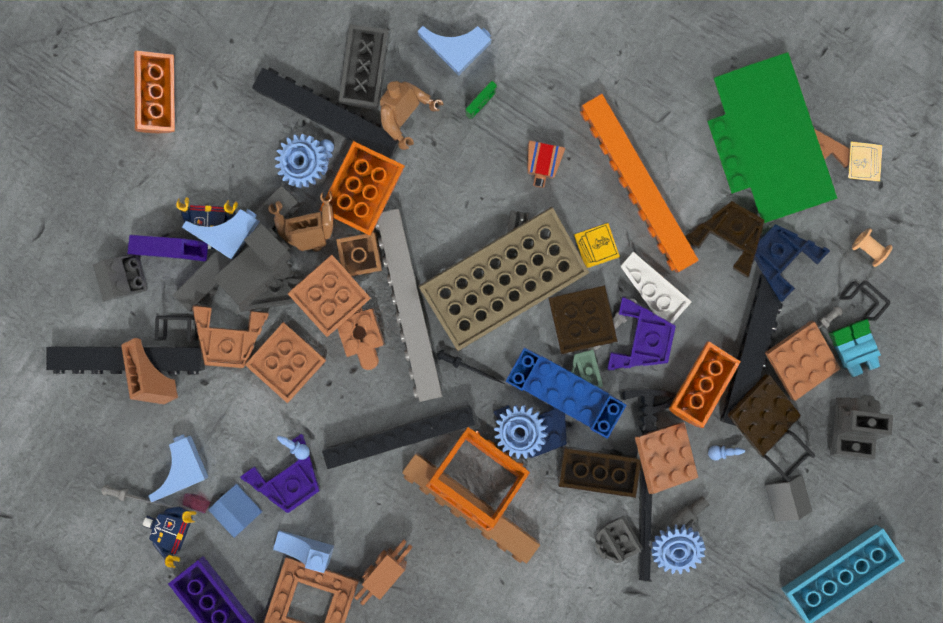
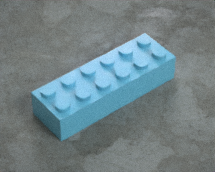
M875 525L781 589L800 618L805 623H813L905 560L885 530Z

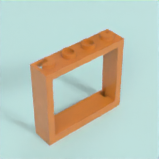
M467 427L426 484V487L489 532L494 528L530 472L523 467L522 463L511 459L507 452L496 448L492 441L485 440L478 431L475 432ZM465 440L517 477L491 517L438 479Z

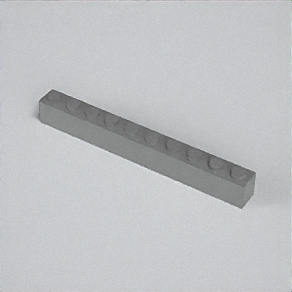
M395 209L382 212L375 228L380 230L381 233L378 241L380 249L384 248L386 255L382 257L385 268L388 267L390 275H387L388 284L393 286L394 289L391 297L393 305L397 304L399 311L396 312L398 324L401 323L403 331H400L401 340L406 342L407 345L404 353L406 361L410 360L412 367L409 368L411 380L414 379L416 387H413L414 396L419 398L420 402L443 396L400 210Z

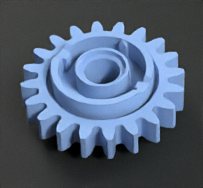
M301 134V137L294 135V140L287 138L288 144L281 143L283 150H277L281 156L275 157V160L280 161L279 164L275 165L276 168L281 169L278 175L284 176L283 181H289L291 186L296 184L298 188H301L302 184L304 187H309V182L315 185V178L322 179L319 173H326L322 166L328 165L327 162L323 161L328 155L321 153L325 147L319 146L320 141H314V137L309 136L307 138L304 134ZM304 157V163L299 165V159Z
M517 405L514 406L513 411L510 408L506 409L507 414L501 413L502 419L496 420V423L500 426L494 428L495 431L499 432L495 438L501 439L497 445L505 446L502 450L503 452L509 449L510 457L514 453H516L517 459L521 457V454H523L525 459L528 458L529 453L534 456L536 454L535 449L537 451L542 449L539 444L544 445L546 443L542 437L548 436V433L543 432L548 426L541 425L545 418L538 419L537 417L540 412L538 411L533 414V407L526 411L525 405L520 410ZM518 427L525 430V436H520L517 433Z
M675 524L673 530L669 526H667V532L660 530L661 537L655 535L656 542H652V556L654 562H657L658 567L663 566L665 572L671 569L672 574L675 573V570L682 574L683 569L690 572V566L696 569L695 562L702 563L701 557H705L704 550H706L704 541L699 536L698 531L693 532L692 527L686 530L685 525H682L681 529H678L677 524Z

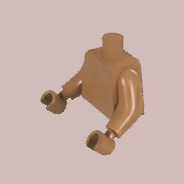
M398 81L390 82L387 85L388 90L380 99L381 122L384 130L395 141L398 139L399 148L406 150L409 149L407 145H413L414 141L410 137L404 138L400 127L420 104L419 102L425 105L429 104V108L433 112L440 111L435 107V103L441 106L443 102L430 99V95L411 83L405 81L402 83Z
M323 191L320 195L321 201L324 202L322 215L321 212L285 220L279 212L282 210V203L280 201L276 202L277 210L271 203L268 211L275 215L273 219L279 236L301 251L309 249L315 252L320 251L326 245V240L331 237L333 231L332 205H330L333 197L332 192L329 191V199L323 197Z

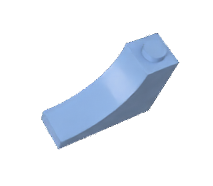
M424 26L418 30V35L458 76L491 44L490 33L485 28L480 29L478 26L469 33L457 37L440 36L432 33Z
M240 209L232 219L218 226L202 227L185 221L182 228L234 260L246 243L244 239L255 230L260 221L256 219L257 214L249 209L246 212Z
M183 434L173 438L174 443L169 444L172 456L171 470L164 484L157 491L148 495L151 502L208 478L191 435L185 438Z
M279 530L273 550L298 559L307 569L324 573L330 563L334 545Z

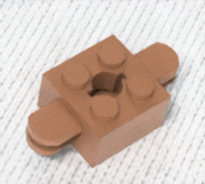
M361 307L337 329L346 356L349 357L357 354L361 367L366 370H372L379 362L375 348L383 346L385 343L374 309L363 311Z
M403 539L394 550L391 548L387 551L383 550L376 558L375 566L370 565L364 572L362 577L364 578L363 587L354 597L358 600L368 590L360 604L364 605L372 595L380 600L405 571L407 562L403 558L413 546L409 544L400 555L398 553L406 544V540Z

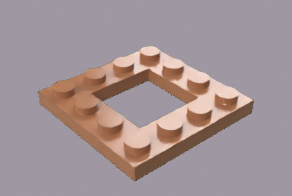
M286 556L264 623H305L287 617L298 582L333 593L334 596L325 623H345L359 580L327 569L324 573L305 568L301 561Z

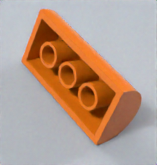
M135 51V131L143 133L175 132L174 55Z
M706 342L670 405L669 410L682 420L696 427L704 428L741 361L711 342Z

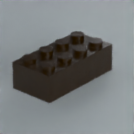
M563 446L557 484L559 487L636 498L641 460L637 456Z

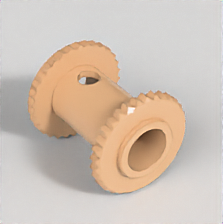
M868 228L856 238L852 249L856 250L860 247L875 259L872 265L876 267L889 256L892 251V245L883 247L870 236L872 229Z

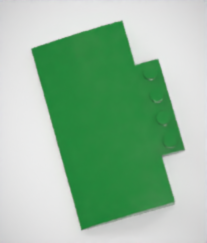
M788 52L713 78L725 115L707 122L732 194L750 188L759 215L765 220V223L838 199Z

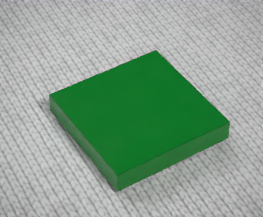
M493 81L465 109L466 116L470 120L496 94L497 85Z

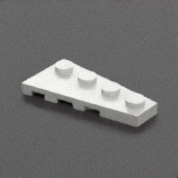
M632 252L621 265V268L652 312L671 323L691 303V300L636 253Z

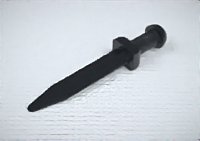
M445 350L437 352V359L439 361L442 359L451 363L455 368H458L460 365L488 379L503 383L487 373L462 363V358L453 357L444 353Z

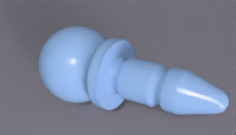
M324 139L320 142L319 146L325 147L321 153L328 155L323 161L329 164L334 144L331 140ZM323 165L322 168L325 169L326 172L328 170V165Z
M283 436L277 437L281 444L291 449L290 453L295 454L296 458L304 460L309 456L310 450L306 445L300 444L298 441L294 443Z
M717 445L711 446L708 450L709 458L715 461L721 458L726 459V455L734 456L745 453V449L742 448L726 449L725 446L720 447Z

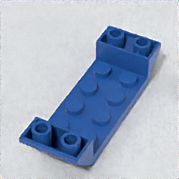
M527 348L523 349L505 381L589 426L592 431L607 439L627 406L610 393Z

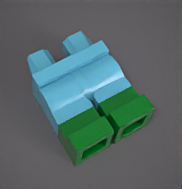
M868 319L859 320L828 333L843 368H847L852 377L863 373L860 363L865 362L868 370L880 367L878 356L881 354L871 334Z

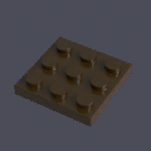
M605 285L548 298L561 354L618 342Z
M767 374L727 414L761 456H764L801 417L800 413L776 382Z

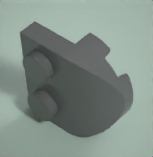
M625 516L604 525L599 531L595 542L599 555L603 559L607 558L614 561V563H621L626 558L643 550Z

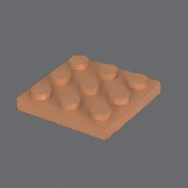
M332 254L287 293L326 337L371 299Z
M814 321L808 322L765 352L790 398L794 401L841 369Z
M283 322L245 366L286 403H289L327 360Z
M679 422L635 437L649 494H655L698 478L685 422Z

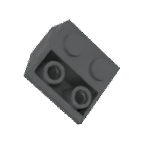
M138 255L105 259L93 264L103 302L147 291Z

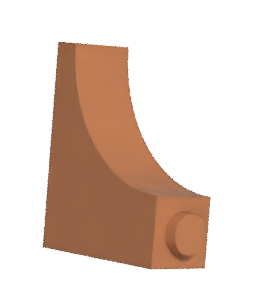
M134 338L121 345L130 399L166 404L178 398L175 380L164 376L152 365L145 354L141 339Z

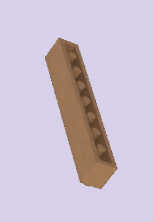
M416 452L402 471L404 478L412 484L413 482L417 483L420 486L419 489L426 495L430 493L436 497L434 500L441 506L447 505L451 508L450 512L456 517L462 516L466 519L465 523L473 529L476 527L482 531L481 535L486 539L491 540L492 538L497 542L496 545L501 550L510 551L516 561L519 563L523 561L527 564L539 548L540 542L503 515L489 532L426 487V484L438 467ZM445 472L438 478L491 517L495 512L494 508Z

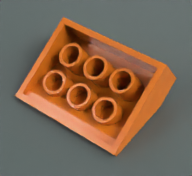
M353 141L329 189L333 194L330 201L333 209V218L371 236L405 166ZM329 191L325 199L330 198Z

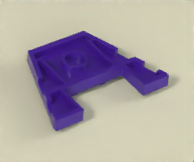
M622 296L619 315L638 318L631 355L610 352L607 369H626L634 366L668 363L676 325Z
M303 434L292 440L294 443L298 441L300 444L306 445ZM310 455L304 460L298 459L297 462L268 482L265 481L256 466L240 476L244 482L249 483L255 490L261 492L286 513L291 512L320 491Z

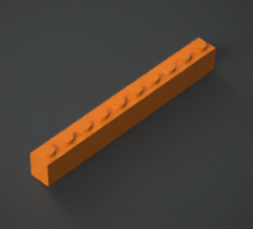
M603 94L581 106L582 111L580 112L585 122L588 121L591 125L590 132L593 137H598L601 143L599 145L604 155L607 154L611 160L609 164L614 172L617 170L620 178H618L623 188L626 187L628 189L630 201L639 208L638 215L641 220H646L649 226L647 230L652 238L655 237L659 243L657 247L661 254L665 253L668 258L666 262L670 270H675L677 273L699 261Z

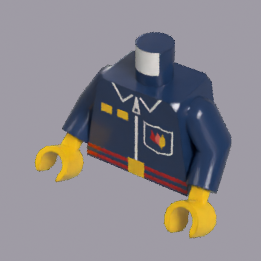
M186 197L185 204H182L178 198L176 206L181 211L184 223L189 221L197 226L213 227L232 219L236 215L235 209L238 203L235 202L233 207H231L229 200H227L224 207L190 205L189 208V198ZM208 245V249H214L212 246Z
M178 506L162 511L158 514L157 519L146 516L143 526L152 529L149 539L158 553L164 558L167 567L175 568L176 566L173 565V561H180V558L173 554L176 555L180 552L190 524L195 522L192 520L193 517L191 515H196V511H189Z

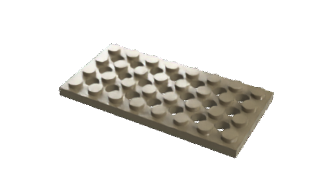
M550 207L419 285V288L455 348L459 351L587 275L589 271L553 207ZM544 228L550 231L547 238L540 237V232ZM527 238L533 240V245L530 248H524L523 242ZM552 245H558L559 251L554 255L550 254L549 248ZM511 248L516 249V256L508 258L506 255L507 251ZM535 255L542 256L540 264H533L532 260ZM494 258L500 260V265L497 268L490 267V261ZM562 261H567V269L563 271L559 270V263ZM521 264L525 265V272L523 274H517V266ZM477 268L483 269V275L480 278L473 276V272ZM550 271L552 274L551 278L543 280V272ZM502 275H509L508 283L501 284L499 282ZM460 278L467 280V284L463 288H459L456 285ZM528 281L535 282V287L532 290L525 288ZM487 284L493 286V290L489 294L483 293V287ZM443 288L450 290V295L446 298L440 296V291ZM514 290L518 291V298L510 300L509 293ZM470 294L476 295V301L472 304L466 302V298ZM501 301L502 307L495 310L492 308L493 302ZM453 304L460 306L459 312L455 314L449 311ZM483 310L486 312V316L481 320L477 319L476 313ZM461 321H469V327L467 329H460L459 324Z

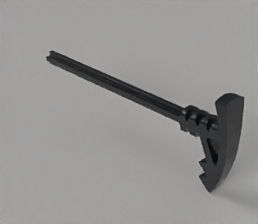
M658 389L620 390L621 400L639 397V402L643 403V406L639 407V411L643 412V415L639 416V420L643 421L639 425L642 435L658 430V427L654 425V422L658 421V417H655L654 413L669 408L677 395L673 392ZM655 396L670 398L668 401L654 405ZM641 465L640 544L643 550L639 552V580L648 581L650 580L652 494L648 492Z

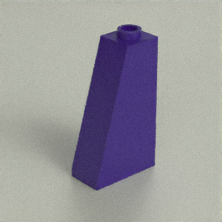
M129 235L128 254L207 261L208 244L203 241Z

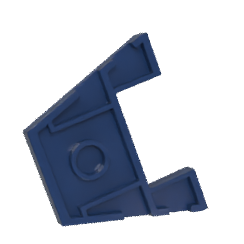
M775 224L759 241L754 260L778 299L783 302L795 289L780 275L789 264L803 252L818 265L830 250L815 245L813 241L797 237L798 234Z
M504 406L493 412L498 419H502L500 414H507L506 409L510 408V406ZM553 407L552 410L539 414L538 419L545 418L541 425L548 426L543 430V432L548 433V436L542 437L546 443L544 445L539 444L542 449L540 451L535 449L536 454L534 456L529 453L530 458L567 445L564 412ZM518 427L517 433L520 436H525V430Z

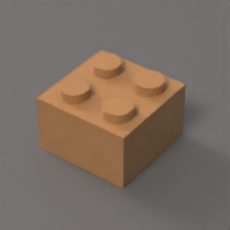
M375 232L371 236L362 234L336 239L340 263L351 277L383 271L377 234Z

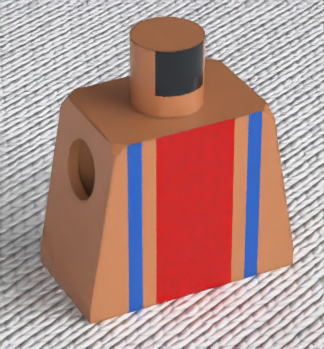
M529 141L527 174L535 175L533 186L544 188L546 178L554 179L565 151L564 147Z

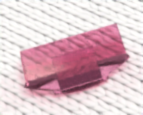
M186 493L182 505L205 514L210 502L202 496Z

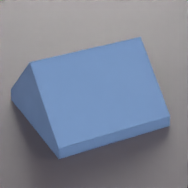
M238 484L233 486L209 509L211 514L234 538L263 512Z

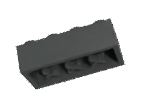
M350 24L339 96L340 104L379 110L390 37L389 30Z

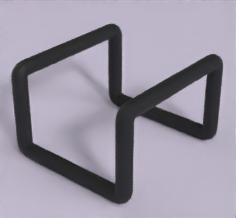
M864 280L861 284L853 281L840 295L839 299L851 300L861 290L875 302L863 319L876 321L889 307L890 300L868 281ZM854 285L857 287L850 296H845ZM864 285H867L886 302L875 317L869 316L878 307L879 301L863 288Z
M156 316V341L166 340L167 320H187V341L193 342L198 340L196 323L195 336L191 338V320H195L194 316ZM159 319L164 320L163 336L158 337Z
M788 430L775 443V445L786 434H790L807 451V453L786 473H784L767 455L761 457L766 459L781 474L783 480L790 482V478L788 476L808 456L815 458V454L802 442V440L794 432Z

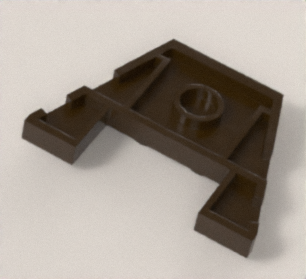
M731 201L712 215V218L700 224L696 230L688 233L685 237L691 245L699 249L711 233L742 251L743 253L734 264L733 270L748 278L765 220Z

